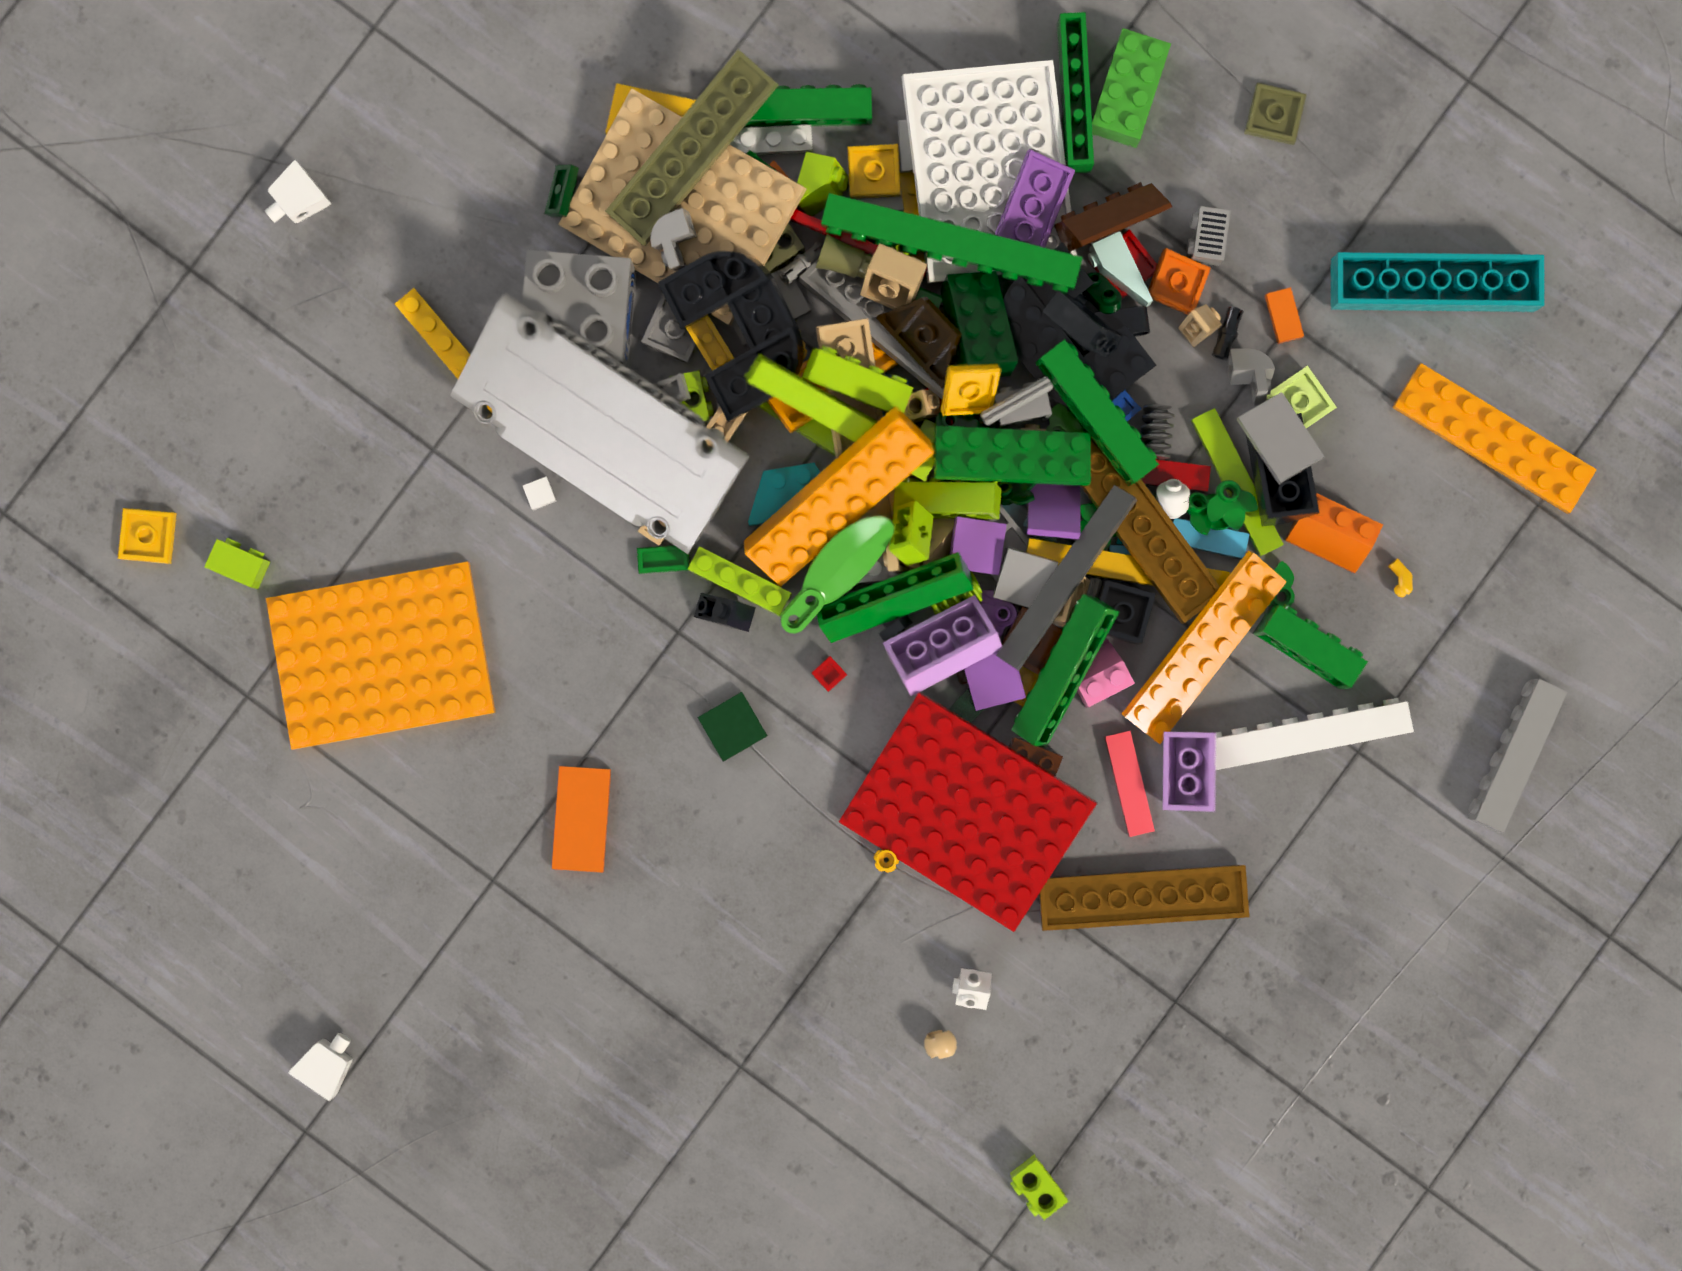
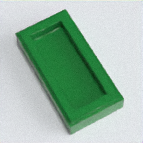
M674 545L637 548L639 574L687 571L690 565L689 554H686Z

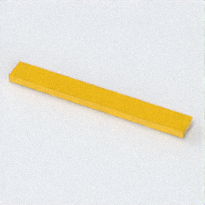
M1029 538L1026 552L1058 561L1059 565L1072 545ZM1102 551L1086 574L1153 586L1134 558L1126 554ZM1207 568L1219 586L1230 575V572Z

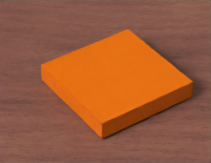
M1165 248L1162 250L1148 291L1154 301L1189 315L1197 307L1211 267Z

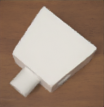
M294 160L269 187L268 192L276 202L264 211L274 223L285 214L294 223H299L328 207L331 202L302 166Z
M337 1033L331 1043L326 1039H321L289 1071V1074L330 1101L337 1095L352 1063L353 1058L344 1052L351 1040L342 1033Z

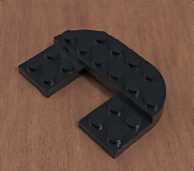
M1063 242L1053 249L1072 254ZM1081 265L1074 290L1068 289V293H1065L1073 298H1076L1094 284ZM1018 277L1010 285L1004 296L1003 301L1017 357L1036 381L1045 376L1035 362L1063 340L1071 343L1077 349L1078 358L1083 364H1087L1092 369L1094 379L1099 385H1103L1108 390L1110 400L1114 399L1157 366L1126 324L1116 331L1122 336V339L1118 342L1117 349L1108 355L1107 358L1092 351L1083 356L1066 332L1043 312L1058 292L1052 290L1053 285L1043 283L1042 287L1034 286L1027 283L1028 279ZM1054 388L1047 392L1052 399L1067 406Z
M712 252L658 282L681 329L689 327L728 304L750 350L704 375L728 422L774 398V396L747 382L745 374L749 372L759 354L794 374H799L804 355L801 332L773 276L757 259L740 252Z

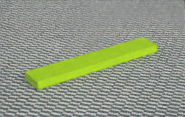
M1214 408L1193 418L1191 422L1221 482L1225 480L1236 482L1241 490L1253 494L1257 501L1255 486L1216 409ZM1226 490L1228 496L1232 497V492ZM1259 508L1254 512H1245L1243 525L1259 557L1284 545L1274 525L1262 527Z

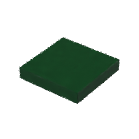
M743 692L697 717L723 762L768 736Z

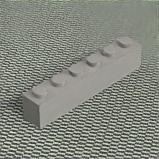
M1531 679L1530 682L1524 685L1521 692L1523 698L1511 713V719L1513 720L1509 729L1506 728L1502 733L1500 749L1493 754L1489 763L1491 769L1488 775L1482 778L1479 784L1481 791L1477 799L1475 798L1471 802L1468 809L1470 813L1469 820L1495 832H1505L1567 695V691L1541 679Z

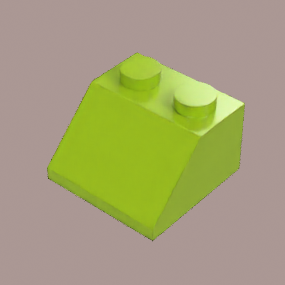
M806 152L797 183L807 190L797 206L798 209L803 213L814 216L825 209L829 193L841 196L842 192L847 189V173L835 157Z

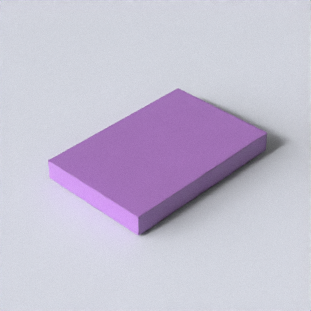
M1036 484L1030 490L1035 500L1028 503L1027 534L1079 539L1080 485Z

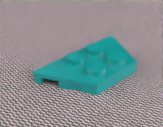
M815 463L763 471L748 520L749 526L763 524L820 474L821 471Z

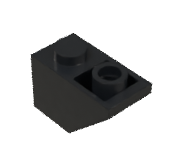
M701 593L694 617L749 632L756 607L735 600Z

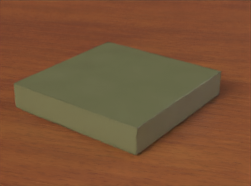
M1257 82L1244 134L1294 145L1307 94Z

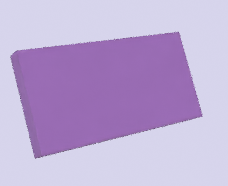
M1031 149L1027 150L994 235L1045 248L1075 170Z

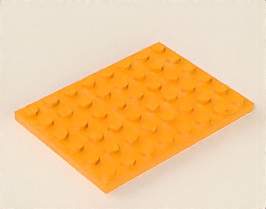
M470 562L266 598L291 750L496 713Z

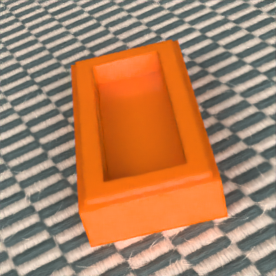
M1291 287L1267 293L1265 299L1277 343L1281 344L1303 338L1304 333Z

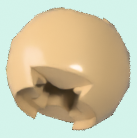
M942 1030L933 1031L926 1035L924 1048L932 1059L937 1056L939 1059L947 1058L954 1055L957 1041L949 1030L946 1032H942Z

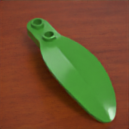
M884 516L863 518L842 529L828 541L810 565L801 591L781 613L780 621L785 631L793 634L801 632L824 605L842 597L869 572L893 536L894 524L889 518ZM808 596L815 597L812 602L806 601ZM791 615L798 616L795 621L789 620Z

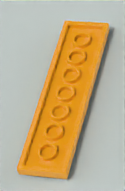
M1422 363L1417 366L1392 407L1566 514L1572 512L1597 470Z
M1248 550L1125 708L1122 715L1155 742L1161 744L1164 740V732H1170L1282 589L1286 581L1254 552Z

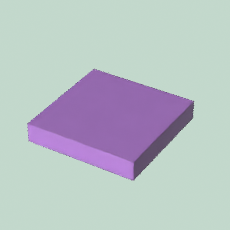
M955 516L949 555L959 552L970 571L999 575L1007 524Z
M999 651L964 668L976 711L1026 698L1020 672L996 656Z

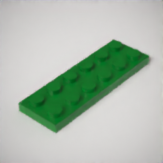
M936 426L934 479L1089 486L1091 484L1090 433Z

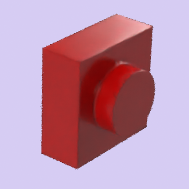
M831 656L811 673L828 692L847 676Z

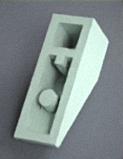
M1121 232L1112 234L1091 245L1088 257L1094 268L1097 267L1103 276L1140 305L1149 306L1153 299Z

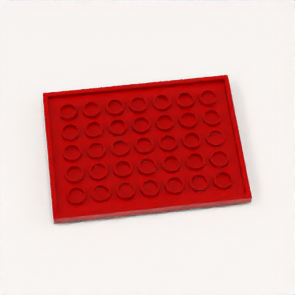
M919 692L840 818L839 823L880 849L892 851L896 858L1015 932L1092 813L1097 802Z

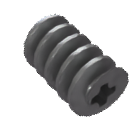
M1147 404L1143 406V411L1148 414L1143 415L1141 419L1147 424L1141 426L1140 429L1146 434L1142 435L1140 440L1146 447L1148 446L1154 451L1157 459H1168L1171 455L1164 453V450L1172 447V445L1165 443V439L1173 438V435L1166 432V429L1174 428L1173 424L1167 422V419L1175 418L1174 414L1168 412V409L1172 407L1160 404Z

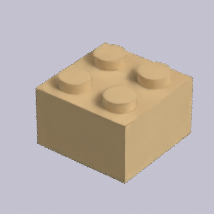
M879 243L868 266L860 295L891 309L909 304L915 300L927 264L921 262L916 257L907 256L898 252L893 247H887Z

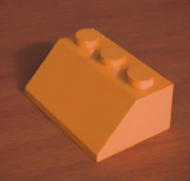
M1316 493L1319 513L1294 521L1285 541L1345 570L1356 573L1373 548L1383 524Z

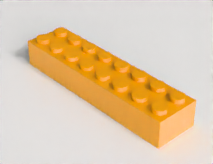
M895 406L744 540L745 555L780 587L783 586L815 558L832 537L856 522L933 455L934 449L931 440Z

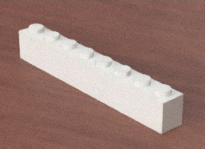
M1398 698L1383 700L1382 706L1374 707L1373 702L1357 705L1358 710L1349 712L1348 707L1332 710L1333 715L1323 717V712L1307 715L1308 720L1298 722L1297 717L1283 719V725L1273 726L1272 722L1257 725V730L1247 731V727L1231 730V735L1222 736V732H1216V770L1414 732L1408 701L1399 702Z

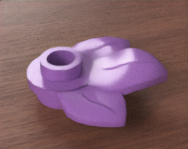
M993 590L982 591L983 601H981L980 605L997 631L998 636L1001 637L1005 627L1012 625L1017 616V609L1008 601L994 598ZM1002 609H1006L1008 612V616L1005 619L1000 617Z

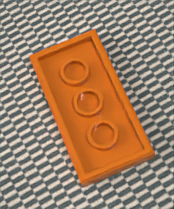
M559 766L552 869L604 872L611 769Z

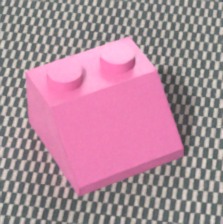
M1108 639L1102 643L1077 690L1085 708L1135 684L1124 661Z

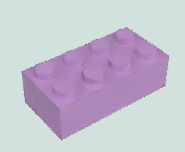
M975 595L883 642L886 652L910 696L999 651L1002 647L997 631Z

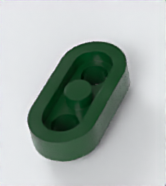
M1096 272L1088 273L1094 284L1082 292V294L1100 312L1114 313L1118 311L1121 307V293L1102 274Z

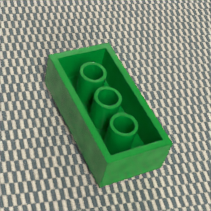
M1286 604L1283 606L1277 605L1267 610L1253 632L1255 636L1336 688H1352L1368 661L1362 658L1364 655L1362 652L1351 646L1348 649L1341 645L1340 642L1342 640L1329 632L1327 635L1318 630V624L1307 618L1302 620L1296 616L1297 611Z

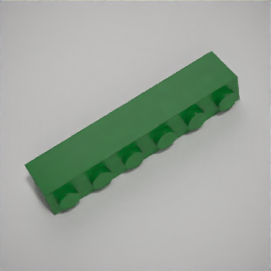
M1086 12L1060 13L1057 22L1065 163L1066 166L1075 170L1074 173L1091 172L1094 166Z
M855 84L851 88H841L839 85H828L826 88L804 85L800 89L778 86L744 127L872 125V87H866L863 84Z
M1063 340L1035 362L1044 376L1049 378L1053 388L1087 433H1090V437L1128 486L1139 481L1159 465L1154 451L1143 444L1140 440L1141 435L1134 426L1128 424L1123 410L1118 405L1112 403L1109 399L1110 394L1103 385L1097 383L1093 377L1092 369L1087 364L1081 362L1078 358L1077 349L1071 343Z
M959 552L842 596L824 605L817 614L818 625L830 643L836 642L973 590L970 570Z
M1086 594L1082 595L1075 604L1070 620L1064 625L1062 635L1057 644L1051 649L1046 665L1040 670L1038 680L1033 689L1028 693L1022 710L1016 715L1011 731L1033 746L1047 748L1119 614L1118 610L1096 597Z

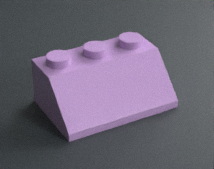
M1164 732L1163 810L1215 812L1216 733Z

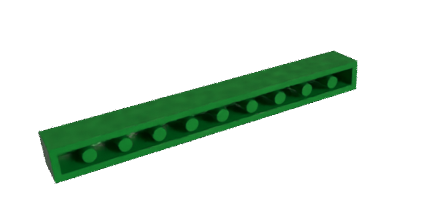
M831 193L828 194L821 225L827 228L826 232L833 235L841 236L842 232L852 234L851 239L866 242L868 238L876 240V245L878 246L879 243L887 247L892 245L902 247V252L913 255L920 251L927 253L926 258L941 261L943 257L951 259V264L966 268L967 264L977 266V271L992 274V270L1002 272V277L1011 280H1017L1018 277L1028 279V284L1042 287L1043 283L1053 285L1052 290L1068 293V289L1074 290L1083 258Z

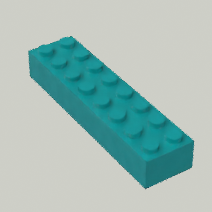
M1338 252L1331 259V310L1535 312L1545 306L1544 255Z

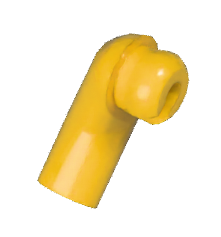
M1397 558L1388 567L1398 577V585L1395 586L1394 592L1398 597L1402 598L1412 592L1413 577L1407 567Z

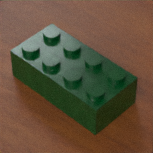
M992 271V274L983 272L947 274L940 292L946 317L962 333L956 354L957 365L998 364L1001 369L999 377L1011 376L1018 358L997 272Z

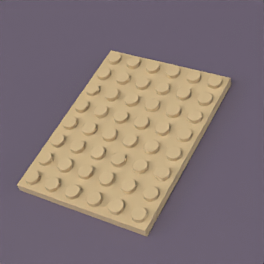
M631 88L571 200L567 217H562L558 225L612 257L631 258L636 271L658 283L676 272L670 269L669 266H665L661 256V252L664 250L653 248L651 240L646 246L642 245L606 212V209L682 117ZM729 145L676 208V210L683 208L690 212L697 237L678 243L685 266L706 254L718 251L744 253L765 265L807 189ZM728 304L711 313V315L730 326L735 319Z

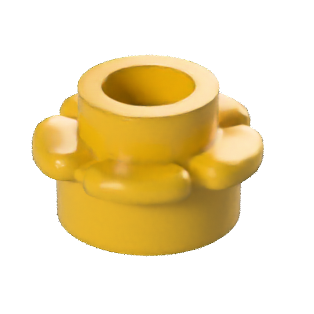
M878 850L874 855L875 867L881 872H892L896 869V864L899 863L896 855L890 850ZM887 857L889 861L884 862V858Z

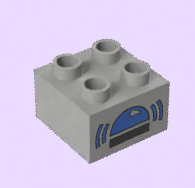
M527 250L522 304L531 312H543L548 317L549 324L553 322L562 324L629 368L637 271L631 258ZM530 321L531 327L536 330L535 324Z

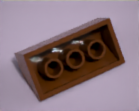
M1140 182L1128 187L1129 193L1121 196L1119 192L1105 197L1106 203L1098 205L1097 201L1084 206V212L1076 215L1075 211H1071L1060 216L1061 222L1055 224L1054 227L1060 242H1063L1071 252L1172 208L1171 202L1152 183L1143 186Z

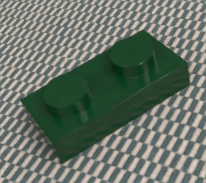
M572 164L556 165L544 214L550 217H567L574 187L577 184L578 167Z

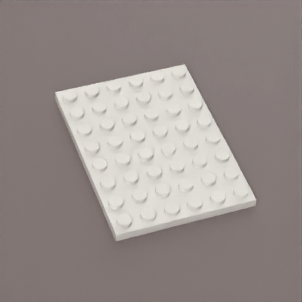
M1053 60L911 73L901 76L919 216L994 235L1027 150L1031 149L1066 166ZM1069 188L1054 225L1061 222L1060 216L1071 212ZM1054 226L1045 247L1052 250L1061 244ZM1076 249L1071 251L1073 255L1077 256ZM924 253V260L927 264V283L944 282L947 274L980 272L977 271V266L967 264L966 268L951 264V259L942 257L941 261L926 258L927 253ZM996 271L997 275H1002V272Z

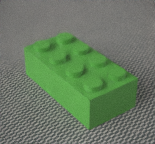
M1122 28L1092 119L1093 135L1134 148L1137 147L1171 43Z

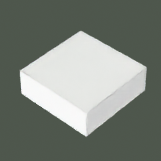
M548 477L523 485L532 510L556 502Z

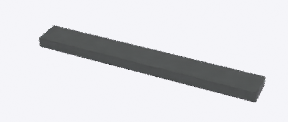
M1115 485L1081 532L1079 539H1076L996 656L1018 671L1021 669L1137 502L1136 497Z

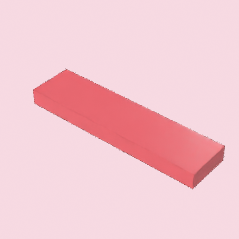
M1131 731L1105 736L1128 836L1132 837L1155 831Z

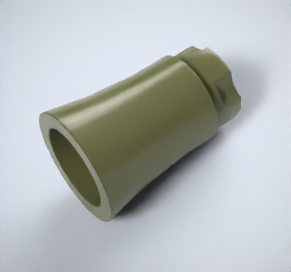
M827 234L816 268L865 279L873 255L864 253V250L848 245Z

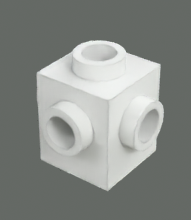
M961 968L959 979L954 978L952 994H956L955 1005L986 1010L991 991L992 973Z

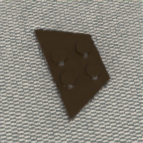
M928 297L917 299L909 304L878 315L876 319L943 389L945 387L948 366H954L962 333Z

